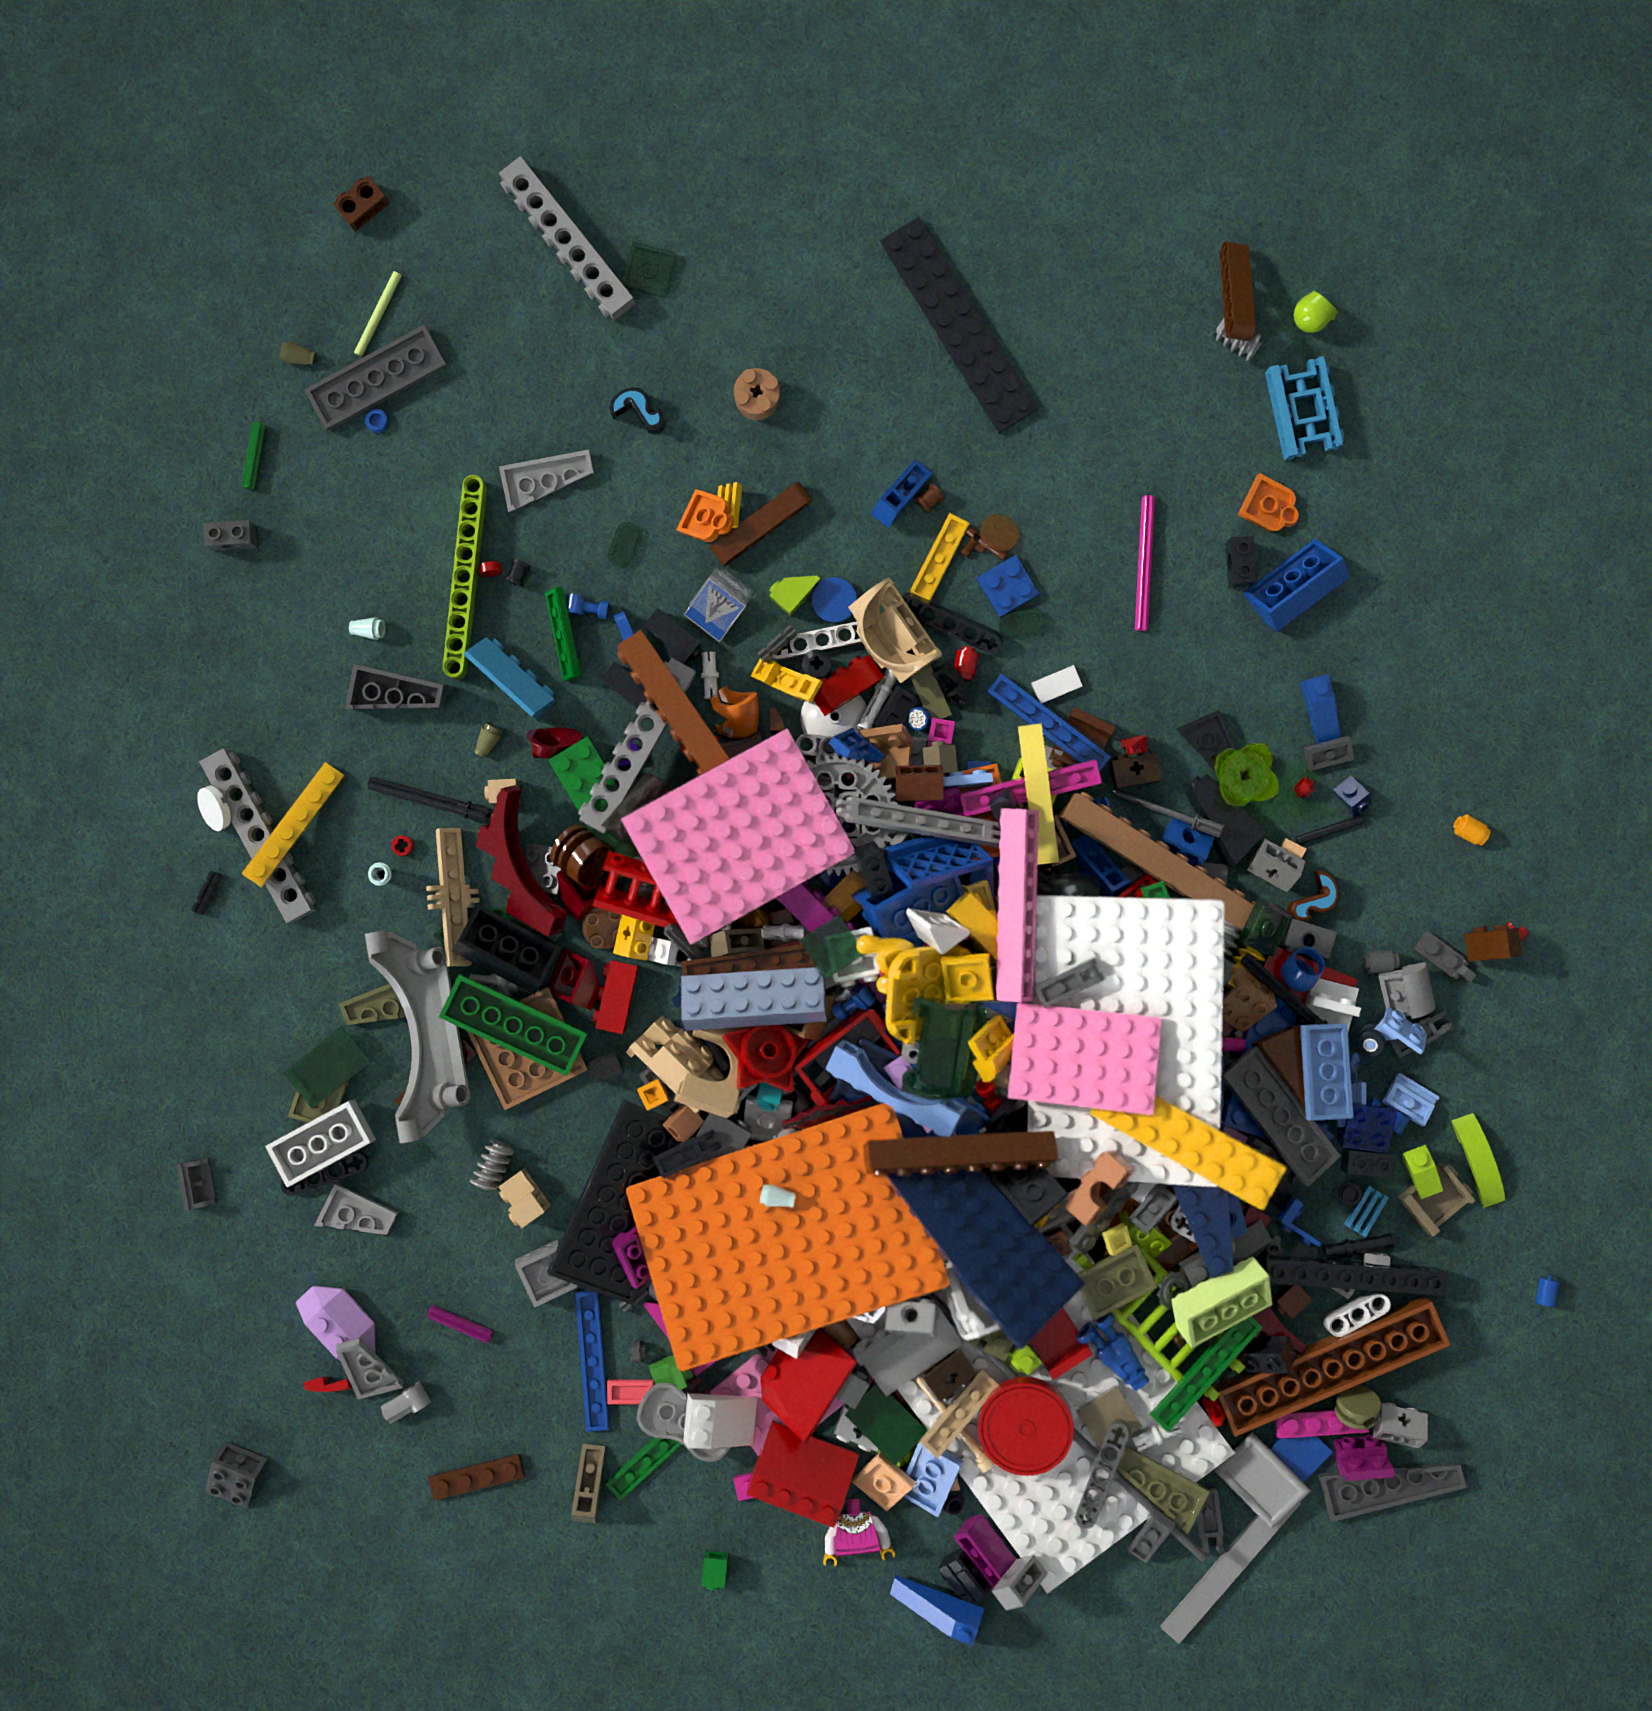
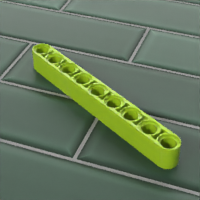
M476 475L467 476L462 484L443 659L444 673L455 680L464 678L468 670L469 659L464 653L470 649L487 495L485 483ZM472 484H480L478 491L470 492ZM476 505L478 508L477 512L469 515L467 512L469 507ZM475 528V534L472 537H465L467 529ZM471 550L473 552L472 557L469 560H463L464 552ZM470 573L469 581L461 583L460 578L462 574ZM462 595H466L468 597L467 603L459 606L458 599ZM459 618L465 619V625L462 628L455 627V623ZM461 640L463 642L462 648L459 651H454L453 644ZM454 663H459V672L452 674L450 671L451 666Z

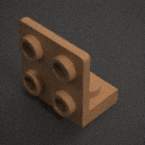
M903 724L860 730V734L886 755L881 763L866 762V767L869 764H873L871 772L879 769L878 778L886 777L885 781L895 780L896 766L910 765L913 738Z
M1240 965L1234 970L1236 986L1222 997V1019L1241 1033H1244L1274 1010L1277 1004L1274 993L1251 972Z

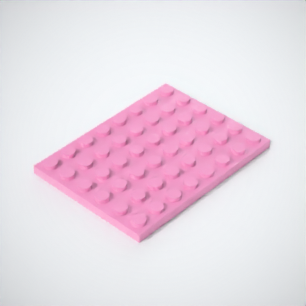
M788 728L621 819L690 945L854 854L853 850H855Z

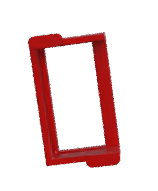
M857 1010L795 1059L793 1067L812 1090L810 1096L817 1106L823 1107L825 1103L828 1104L832 1101L829 1099V1096L835 1084L824 1093H821L802 1067L863 1019L867 1018L886 1044L882 1047L894 1052L897 1056L901 1054L884 1031L886 1025L875 1010Z

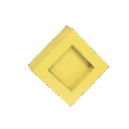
M1123 1223L1102 1233L1107 1251L1112 1256L1133 1246L1128 1228Z

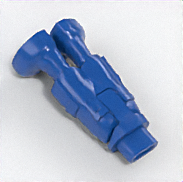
M1109 1312L1093 1320L1095 1325L1108 1337L1109 1342H1105L1091 1322H1087L1077 1333V1340L1082 1344L1093 1343L1097 1347L1095 1354L1105 1366L1110 1367L1134 1391L1146 1385L1150 1379L1146 1376L1145 1368L1132 1350L1131 1343L1122 1332H1116L1113 1327L1114 1314Z

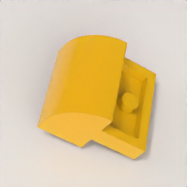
M994 1015L968 1041L970 1048L977 1058L973 1065L983 1082L993 1080L1012 1060L1014 1034H1011L1001 1015Z

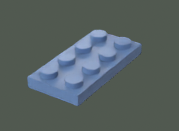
M1347 1024L1300 1025L1306 1120L1353 1118Z

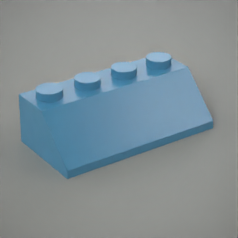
M486 637L464 653L473 664L537 721H540L557 702L553 698L555 693L547 685L541 687L536 682L539 678L529 669L526 672L519 667L522 663L513 654L508 657L503 652L505 647L496 639L491 641Z

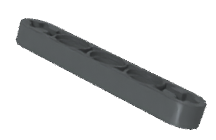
M1116 1419L1108 1428L1075 1515L1077 1524L1082 1528L1089 1529L1093 1527L1102 1509L1130 1436V1425L1125 1420ZM1122 1427L1124 1434L1120 1435L1118 1442L1113 1441L1116 1435L1115 1429ZM1113 1447L1116 1449L1117 1457L1113 1459L1107 1457L1105 1448ZM1099 1468L1106 1469L1109 1472V1478L1106 1480L1100 1479L1097 1476V1470ZM1092 1489L1099 1491L1101 1499L1098 1501L1092 1500L1088 1492ZM1089 1505L1093 1508L1089 1515L1090 1518L1086 1521L1083 1519V1514H1085Z

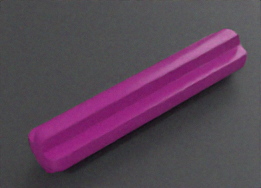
M431 1306L427 1313V1318L482 1342L488 1343L492 1338V1330L439 1307Z

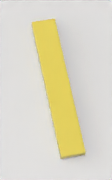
M1042 723L1018 726L1029 810H1039L1037 865L1059 862Z

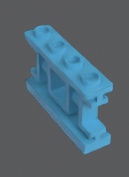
M1324 356L1318 357L1315 360L1309 359L1306 363L1307 372L1289 375L1287 364L1281 367L1279 365L1271 366L1265 372L1284 461L1304 456L1306 454L1305 444L1323 441L1325 452L1332 449L1338 450L1343 445L1344 432L1339 428V409L1334 405L1335 391L1333 385L1329 382L1330 368L1329 364L1325 362ZM1317 375L1319 388L1307 390L1305 380L1314 378ZM1295 382L1297 392L1286 396L1283 384ZM1313 397L1317 416L1299 420L1295 400ZM1326 420L1329 432L1316 435L1314 424L1322 423ZM1305 426L1307 437L1298 438L1295 441L1293 428Z

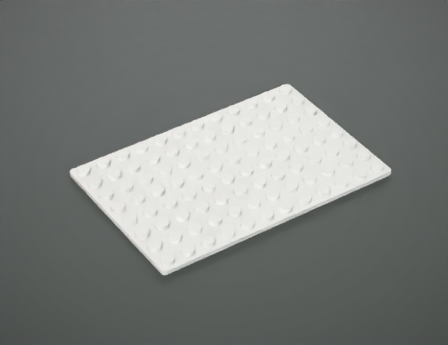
M1037 895L1034 986L1095 957L1098 963L1096 967L1099 973H1103L1105 980L1051 1006L1162 1018L1155 1095L1220 1130L1224 903L1221 900ZM1088 970L1081 972L1085 980L1091 978ZM1034 989V1001H1029V1004L1043 1005ZM1028 1100V1132H1055L1058 1160L1051 1164V1167L1045 1168L1053 1177L1082 1179L1087 1171H1092L1095 1167V1160L1102 1152L1115 1151L1136 1169L1127 1180L1129 1182L1217 1186L1215 1183L1089 1114L1092 1110L1090 1107Z

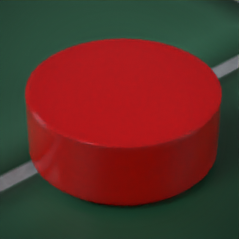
M490 561L478 566L481 577H492L502 574V567L499 562Z

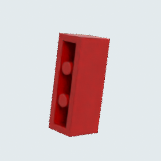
M870 655L862 659L860 656L854 658L848 663L849 667L844 669L841 666L831 673L832 677L828 680L826 677L820 679L822 684L813 700L824 716H827L874 687L884 678V675Z
M610 960V964L605 965L603 977L606 978L605 987H600L598 995L601 1005L600 1009L595 1010L593 1022L596 1023L595 1028L620 1034L625 1033L639 965Z

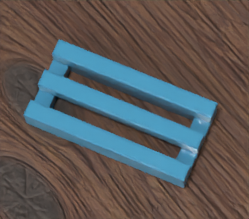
M1366 1185L1362 1192L1361 1200L1354 1206L1344 1225L1366 1237L1389 1197ZM1370 1193H1373V1195H1372L1370 1201L1368 1202L1367 1206L1365 1207V1209H1364L1363 1213L1361 1214L1360 1218L1358 1219L1356 1225H1353L1352 1223L1354 1222L1355 1218L1357 1217L1359 1211L1361 1210L1362 1206L1364 1205V1203H1365L1366 1199L1368 1198L1369 1194H1370ZM1378 1197H1380L1379 1202L1374 1208L1365 1226L1363 1227V1229H1360L1364 1221L1366 1220L1368 1214L1370 1213L1371 1209L1373 1208L1375 1202L1377 1201Z

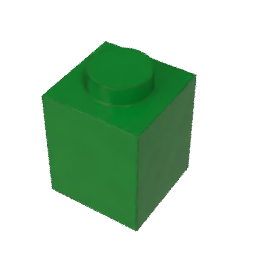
M705 1551L701 1586H705L709 1590L725 1588L728 1553Z

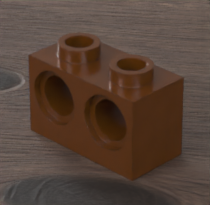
M367 175L364 178L358 179L350 190L341 193L336 198L333 206L353 231L356 232L390 203ZM368 192H373L370 198H364ZM356 206L353 212L347 213L349 207Z

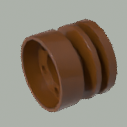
M575 824L563 831L556 839L551 848L550 859L552 863L567 873L579 885L589 886L600 879L606 872V870H603V866L608 852H613V850L600 838H596L582 824Z

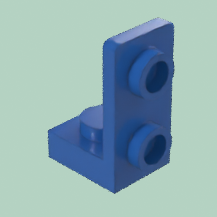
M1291 1197L1284 1210H1281L1276 1218L1281 1222L1279 1227L1290 1234L1293 1231L1301 1235L1299 1240L1310 1247L1313 1243L1320 1247L1321 1242L1292 1224V1221L1297 1220L1301 1215L1303 1203Z

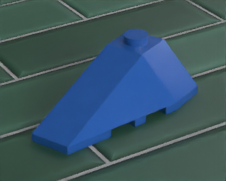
M895 1575L890 1595L948 1636L973 1646L984 1608Z

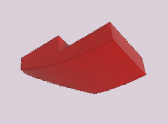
M1146 735L1120 740L1122 748H1126L1127 756L1148 751Z
M320 1377L304 1382L305 1390L315 1392H337L353 1389L349 1379L330 1384L329 1377Z
M1203 1394L1202 1402L1215 1427L1222 1425L1226 1416L1218 1399L1212 1401Z

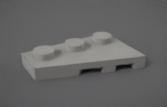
M335 1183L314 1226L335 1227L336 1229L359 1230L360 1232L387 1235L399 1212L339 1183Z
M360 1338L336 1344V1352L357 1399L403 1388L402 1379Z

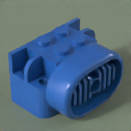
M935 860V863H941V864H946V863H947V862ZM914 867L915 869L926 870L923 867ZM932 870L931 872H936V873H938V872H942V871ZM891 871L889 875L895 892L874 900L869 896L865 887L851 894L852 899L862 905V916L869 922L870 927H872L873 932L880 938L905 939L914 944V948H920L926 942L918 937L906 914L907 908L950 916L946 911L964 894L958 876L910 889L894 871ZM910 875V877H911L913 880H914V879H917V878H921V877H918V876Z

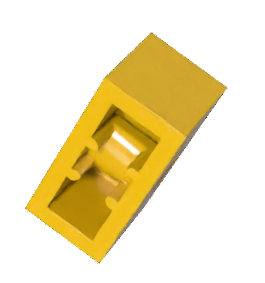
M621 915L613 953L647 961L655 925Z

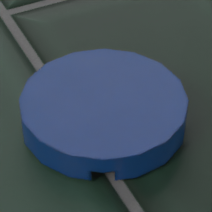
M838 577L827 578L819 582L812 594V608L822 620L829 623H841L852 615L848 607L857 600L856 592L853 586L845 579Z

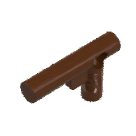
M972 527L966 532L970 540L960 552L968 558L973 549L983 553L986 548L1001 560L1007 555L1006 551ZM974 535H978L981 539L975 541Z

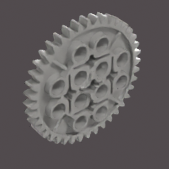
M834 753L833 760H830L829 756L825 754L823 762L818 756L814 765L811 761H807L817 782L821 774L826 773L831 776V783L828 786H821L819 784L822 791H830V789H834V785H839V788L843 790H856V792L840 793L839 798H835L834 794L830 792H823L825 797L831 799V808L834 812L835 808H839L837 807V800H843L846 796L859 798V795H861V799L875 796L879 802L898 804L897 802L890 801L895 796V793H887L892 786L891 784L883 785L886 777L878 778L879 769L871 772L873 764L864 767V759L859 763H856L854 759L848 761L845 757L839 760L837 753ZM845 773H851L855 777L854 783L850 786H845L841 781ZM845 817L839 818V822L842 826L845 821ZM856 824L853 832L845 833L848 837H857V839H849L851 843L855 844L856 848L875 841L878 847L884 850V847H887L884 842L893 841L888 834L896 833V831L879 827L876 832H869L866 829V825H862V834H860V824ZM849 856L827 868V874L831 875L833 869H835L837 876H840L841 869H844L845 873L849 875L850 868L852 867L857 873L859 869L855 856Z

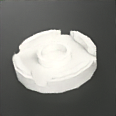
M210 785L199 790L198 805L206 823L213 830L220 831L229 826L231 822L230 810L227 803L223 804L221 800L223 798L222 793Z

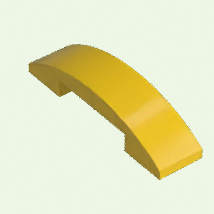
M759 659L751 674V677L774 689L812 703L822 684V681L785 668L772 660L764 663Z

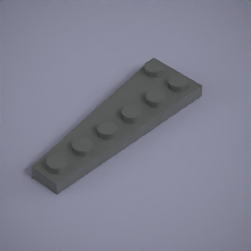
M1458 1462L1394 1467V1477L1347 1481L1345 1476H1340L1339 1472L1318 1474L1331 1522L1467 1488L1462 1467Z

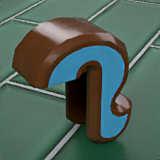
M1314 871L1313 874L1320 894L1290 902L1287 907L1289 917L1300 921H1307L1312 918L1310 911L1324 913L1336 907L1340 897L1339 887L1335 878L1326 871Z

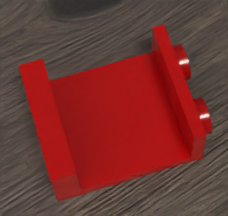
M1064 1308L1029 1341L1053 1380L1093 1355L1087 1344H1082L1077 1340L1076 1335L1079 1331Z

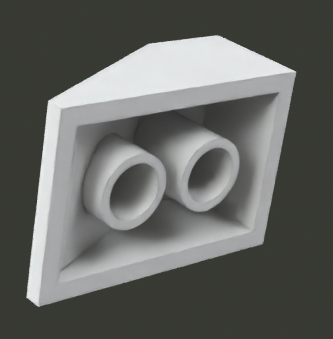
M688 1393L683 1438L687 1448L715 1449L753 1445L757 1397Z

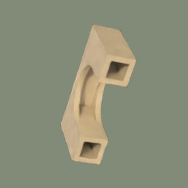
M750 1027L693 1030L692 1036L718 1044L726 1051L730 1059V1072L727 1079L719 1082L708 1081L686 1073L679 1081L674 1101L728 1118L734 1112L736 1113L740 1105L738 1094L739 1091H742V1089H737L738 1060L723 1040L722 1035Z

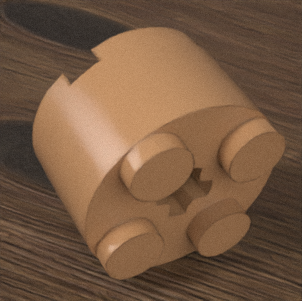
M759 368L746 369L738 377L734 385V398L741 414L750 420L760 421L777 411L780 404V389L777 379L770 372ZM757 391L761 392V395L754 398L753 394H756Z

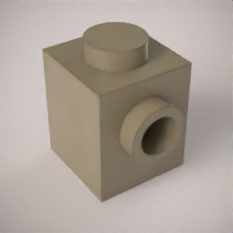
M945 741L931 742L932 746L923 748L924 765H942L943 775L958 772L955 745H946Z

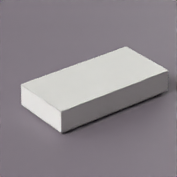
M1074 665L1031 683L1038 702L1041 704L1083 686Z

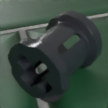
M512 558L511 562L513 564L508 575L504 576V580L523 588V579L527 570L531 569V566Z

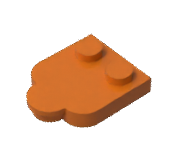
M1261 473L1257 474L1237 514L1268 532H1276L1283 527H1291L1296 524L1299 518L1298 510L1294 507L1296 502L1294 492Z
M695 489L676 530L704 542H712L719 535L728 533L733 527L734 520L729 514L730 505L722 497Z

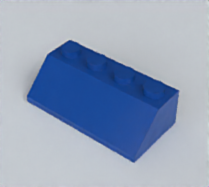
M1314 539L1243 592V595L1262 620L1278 632L1350 578L1344 558L1317 539Z

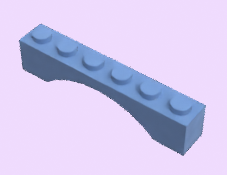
M845 1039L836 1045L825 1069L831 1072L835 1078L847 1081L855 1089L872 1095L876 1101L888 1104L896 1112L913 1118L917 1124L929 1127L939 1136H952L967 1109L966 1106L948 1096L922 1097L898 1089L877 1072L863 1049Z

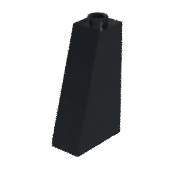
M1208 774L1201 778L1196 776L1188 784L1190 789L1185 795L1196 814L1199 813L1202 818L1224 825L1221 837L1211 836L1214 837L1213 844L1224 863L1231 867L1244 857L1266 831Z

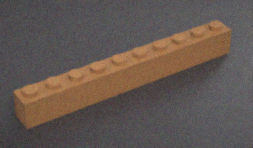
M1081 792V794L1072 793L1058 816L1059 818L1155 879L1164 881L1166 886L1185 898L1221 900L1224 903V920L1241 930L1239 932L1245 936L1256 938L1269 917L1263 911L1264 907L1255 901L1248 902L1244 899L1246 895L1236 889H1233V891L1225 887L1227 883L1217 877H1214V879L1207 876V870L1198 865L1193 867L1188 863L1189 859L1180 853L1174 855L1169 851L1170 847L1161 841L1156 843L1149 839L1151 835L1140 828L1138 831L1131 827L1132 823L1124 817L1116 818L1112 815L1113 810L1103 804L1100 806L1092 802L1094 798L1084 792Z

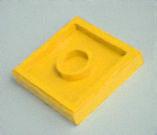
M989 953L941 957L947 1003L994 1000L995 995Z

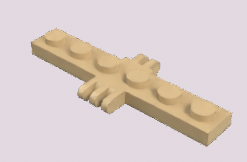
M461 828L436 829L440 885L426 886V891H435L436 894L427 895V901L436 900V904L428 905V910L442 909L446 967L472 965L471 961L452 952L468 923L467 908H472V904L480 903V898H471V895L479 894V889H470V885H465Z

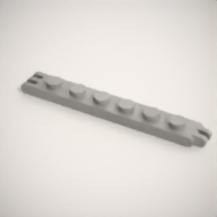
M855 797L837 800V807L839 808L836 809V815L845 817L846 822L992 847H999L1001 840V828L998 822Z

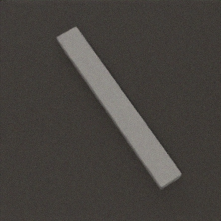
M1299 1502L1273 1529L1256 1515L1160 1625L1161 1629L1180 1644L1301 1503Z

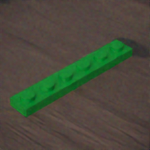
M1250 1316L1224 1330L1149 1415L1169 1433L1262 1329V1326Z

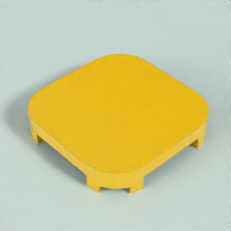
M956 944L944 954H940L934 948L928 946L908 949L895 957L890 965L888 974L886 1026L892 1036L907 1045H915V1041L944 1036H951L955 1039L962 1036L961 1032L970 1021L973 1022L974 1012L971 1011V1001L947 1003L941 957L972 955L968 949Z

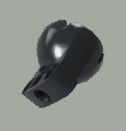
M1048 863L1037 865V895L1099 897L1101 884L1089 873L1078 870L1061 873Z

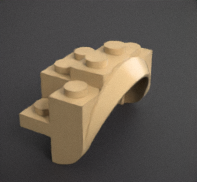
M888 577L868 590L848 608L857 620L858 629L856 632L869 654L879 664L881 669L886 667L892 670L893 675L902 683L939 659L942 653L935 646L895 588L891 578ZM880 604H881V605L883 606V608L885 609V611L882 612L881 614H880ZM913 650L916 655L909 654L908 652Z
M663 1015L626 1051L631 1058L636 1054L675 1094L680 1079L686 1073L712 1082L726 1079L723 1072L715 1067V1059L708 1046L698 1037L692 1036L693 1031H683L682 1028L675 1027L673 1022ZM655 1045H664L660 1050L655 1047ZM688 1106V1107H689L690 1109H692L695 1113H697V1112L700 1110V1109H697V1108Z

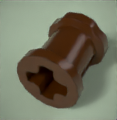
M934 484L929 485V489L923 495L915 498L916 503L926 514H929L931 512L930 509L939 501L945 500L942 492Z

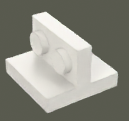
M1319 979L1316 985L1308 990L1305 1005L1322 1020L1328 1021V1024H1347V1030L1349 1031L1352 1016L1359 1017L1361 1010L1360 1007L1355 1006L1359 988Z

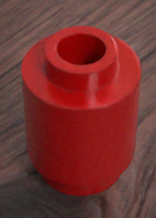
M962 646V650H957L954 668L964 681H972L973 676L976 675L979 653L975 652V648Z

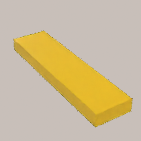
M949 513L909 592L931 601L970 524L969 522Z

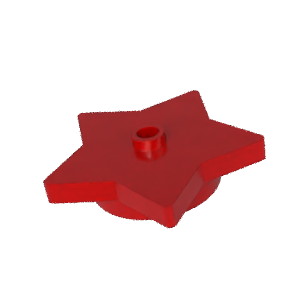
M781 1025L750 1026L747 1029L722 1035L723 1040L738 1060L737 1089L765 1082L787 1093L793 1091V1064L797 1056L808 1044V1039L788 1032Z

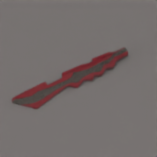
M872 1095L852 1103L842 1099L834 1105L825 1103L823 1107L814 1106L809 1111H801L795 1117L781 1121L783 1130L794 1127L799 1129L812 1127L820 1122H828L880 1105L883 1102L876 1101Z

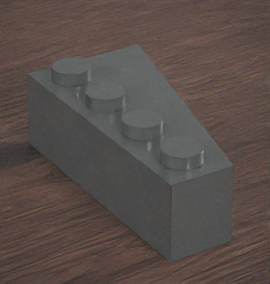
M354 664L345 709L446 707L450 685L368 665Z

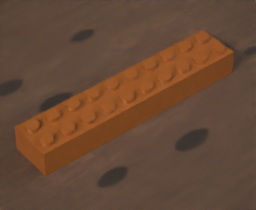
M1423 1296L1388 1311L1386 1314L1345 1336H1328L1307 1345L1303 1353L1295 1350L1297 1357L1288 1373L1243 1372L1212 1387L1220 1394L1217 1399L1226 1416L1227 1425L1236 1437L1450 1346V1343L1432 1301Z

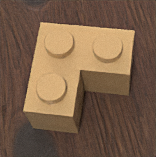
M525 1168L499 1186L501 1198L506 1203L509 1202L512 1205L508 1209L511 1221L516 1226L519 1225L521 1229L551 1206Z

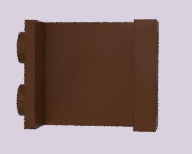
M1076 707L1071 710L1066 720L1067 724L1102 750L1116 728ZM1054 744L1048 759L1052 760L1051 764L1054 767L1063 768L1079 764L1064 751L1062 756L1056 754L1055 749L1063 750Z

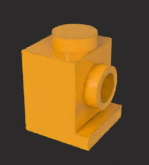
M655 1079L637 1089L647 1111L669 1100L667 1097L668 1092L663 1082H660L659 1079Z

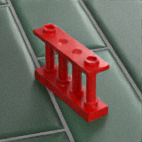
M609 851L603 866V870L610 871L606 886L599 885L593 906L664 928L670 923H674L682 931L669 905L660 903L662 893L645 862ZM619 874L633 878L629 893L615 889ZM642 881L655 885L651 900L638 896Z

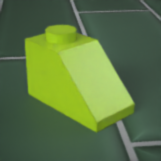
M818 576L784 578L781 582L777 580L769 590L771 592L769 597L791 617L819 584L820 578Z
M1426 1145L1402 1154V1160L1421 1200L1443 1192L1436 1166Z

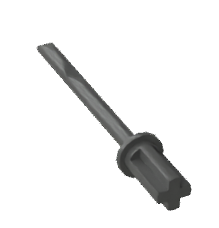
M1114 789L1112 792L1115 797L1192 824L1191 831L1199 830L1218 838L1222 835L1224 825L1202 818L1199 813L1193 818Z

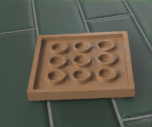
M550 987L520 1000L522 1003L566 1022L554 995L551 993ZM467 1031L504 1110L589 1070L581 1052H579L569 1075L564 1076Z

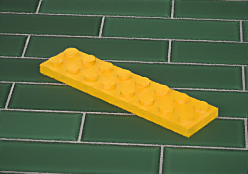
M1155 1095L1153 1115L1092 1108L1089 1113L1261 1210L1265 1207L1286 1169V1166L1157 1095Z

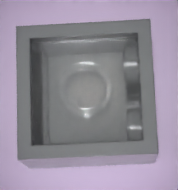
M558 1239L515 1259V1267L534 1308L577 1288L575 1284L547 1274L549 1265L560 1243Z

